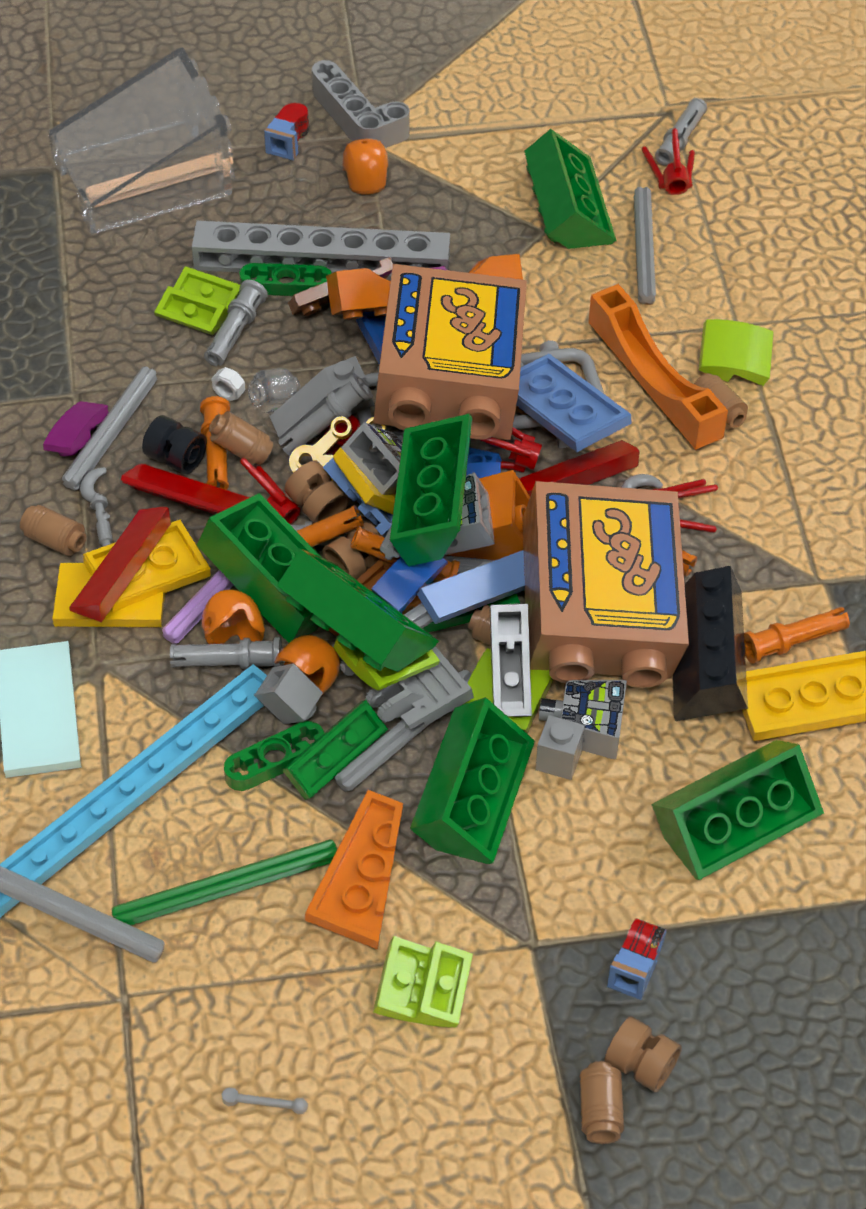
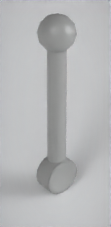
M232 1087L226 1088L222 1092L223 1103L227 1106H234L241 1102L292 1109L296 1114H303L308 1108V1103L303 1098H296L291 1101L238 1094L237 1090Z

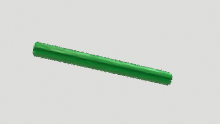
M329 839L113 906L112 917L128 925L147 921L329 864L337 851L335 842Z

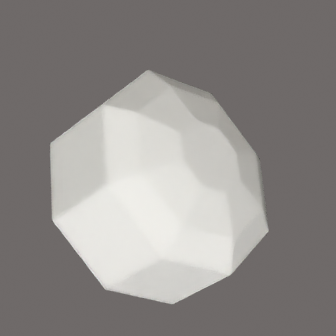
M227 367L218 370L211 378L214 391L228 401L238 399L245 391V381L238 372Z

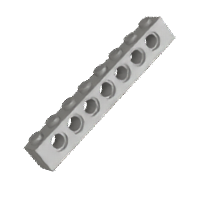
M196 221L192 243L194 269L198 271L239 273L241 268L249 263L321 265L329 268L333 273L335 271L368 268L373 271L380 264V260L390 257L393 264L424 268L445 266L449 270L450 233ZM392 273L387 277L386 280H391Z

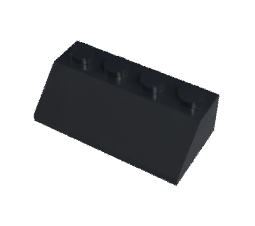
M731 566L695 572L685 583L689 645L673 674L675 721L748 709L742 591Z

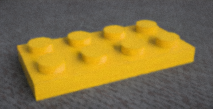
M866 651L746 671L748 709H743L742 712L753 741L866 721Z

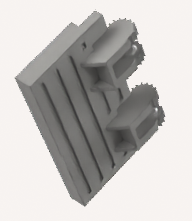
M435 646L432 650L440 660L437 666L379 691L372 688L365 696V700H367L371 707L379 708L377 715L382 721H393L394 718L401 716L403 723L411 730L421 723L425 726L454 710L455 707L461 706L474 698L472 688ZM339 656V660L342 662L340 664L342 672L347 676L355 674Z

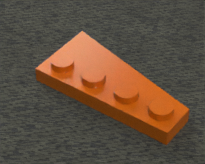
M371 790L367 791L305 912V921L378 950L403 803Z

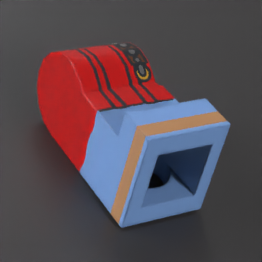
M290 103L280 110L264 131L266 153L290 160L295 159L298 155L299 139L306 136L309 132L308 109L305 105Z
M635 918L619 954H616L610 966L607 987L641 1000L657 964V958L667 929ZM621 975H622V976H625V977H627V978H630V979H632V980L638 981L639 983H637V984H629V983H626V982L621 978Z

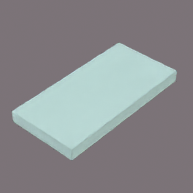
M68 641L0 650V726L3 766L6 778L81 768Z

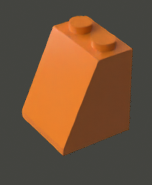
M514 470L479 478L489 494L495 544L447 555L498 560L522 551V519L530 499L529 494Z

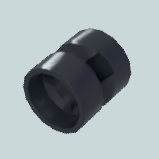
M160 415L147 428L143 437L142 451L146 456L160 463L166 462L170 468L188 475L202 461L206 451L207 438L204 434L190 427H183L180 422Z

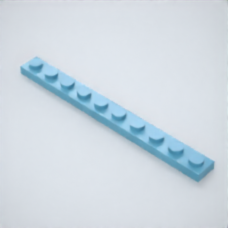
M252 664L4 860L0 866L34 882L43 884L262 708L264 705L254 694L267 675ZM0 892V917L20 901Z

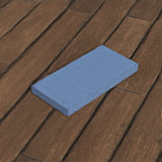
M547 354L520 368L519 392L516 406L574 451L578 452L632 424L631 414L552 355Z

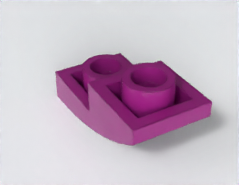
M83 401L73 405L60 417L43 443L44 450L58 452L60 456L77 454L79 449L83 448L91 438L90 431L94 430L109 413L108 405Z

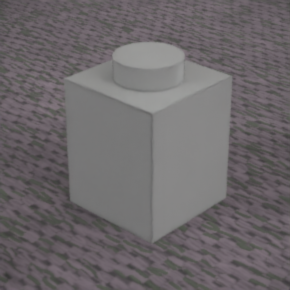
M293 663L273 667L254 696L283 724L308 720L317 709L315 704L323 692Z
M549 715L537 745L536 770L572 780L583 749L585 725Z

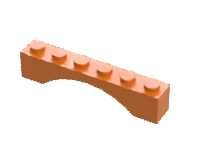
M520 254L490 256L477 262L468 272L523 280ZM368 268L335 271L326 276L332 315L343 314V320L362 318L363 312L374 311L375 317L386 316L391 281L380 277Z
M620 284L591 294L588 323L692 447L697 450L724 438L728 414L726 407L709 388L699 387L689 382L669 364L650 336L636 303Z

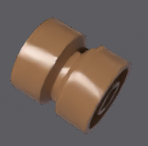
M310 461L298 468L289 477L284 488L286 494L297 506H303L304 514L313 521V524L344 511L350 501V498L335 481H331V476L318 461Z
M363 522L364 526L362 529L382 536L373 524ZM353 529L347 533L346 538L339 537L323 548V557L338 565L355 579H358L380 559L350 548L356 529Z
M630 1016L624 1021L607 1050L604 1062L612 1064L613 1067L625 1075L634 1072L635 1081L656 1093L661 1089L674 1069L682 1046L663 1034H659L656 1037L652 1036L651 1027Z

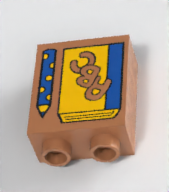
M393 264L373 424L395 426L404 430L405 428L470 413L472 417L470 438L482 440L495 437L511 440L519 392L527 280Z
M536 481L522 519L525 604H528L530 669L549 670L550 677L562 683L570 680H588L593 674L621 675L622 679L627 681V685L646 688L657 686L667 678L671 679L689 645L678 492Z

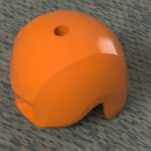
M358 139L348 143L343 153V170L347 174L348 185L351 191L362 195L375 194L382 191L386 186L388 156L381 141L375 139Z
M223 590L214 594L205 605L202 613V629L205 632L207 644H224L232 636H238L240 640H243V638H250L251 641L263 640L265 627L262 615L257 604L247 594L238 590Z
M304 635L292 640L277 654L274 662L277 664L280 661H285L284 665L294 663L323 694L335 682L340 670V660L335 649L324 639L313 635Z

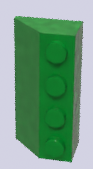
M550 128L524 151L527 160L526 168L533 181L532 189L539 202L538 210L545 223V234L552 242H559L568 249L613 244L617 240L591 157Z
M470 413L404 429L390 542L408 566L441 560L460 531L472 426Z
M260 493L209 517L197 547L239 591L247 594L254 600L260 613L288 643L297 637L315 632L320 626L310 619L313 613L306 608L304 611H301L285 600L288 594L276 585L300 549L316 556H321Z
M303 549L299 550L276 585L288 594L285 600L301 611H304L305 608L313 613L310 619L315 624L327 631L331 628L339 633L336 639L341 644L353 651L359 648L365 653L363 660L379 671L386 667L398 672L433 649L439 642V640L338 565Z
M486 697L455 707L410 829L436 851L485 864L494 863L535 740Z
M774 740L651 804L664 839L697 880L708 876L824 814L800 744L781 740Z

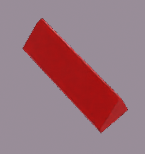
M620 440L523 476L519 480L529 496H531L536 481L589 485L637 467L640 451L637 447Z
M146 464L136 465L121 477L122 483L133 489L215 515L250 498Z
M169 508L140 509L69 607L71 612L102 623L171 525Z

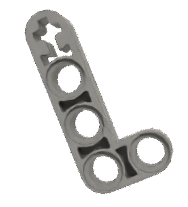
M323 60L318 61L312 66L314 97L351 141L375 139L381 141L384 147L388 148L405 141L409 137L410 109L405 103L394 101L374 108L336 63Z

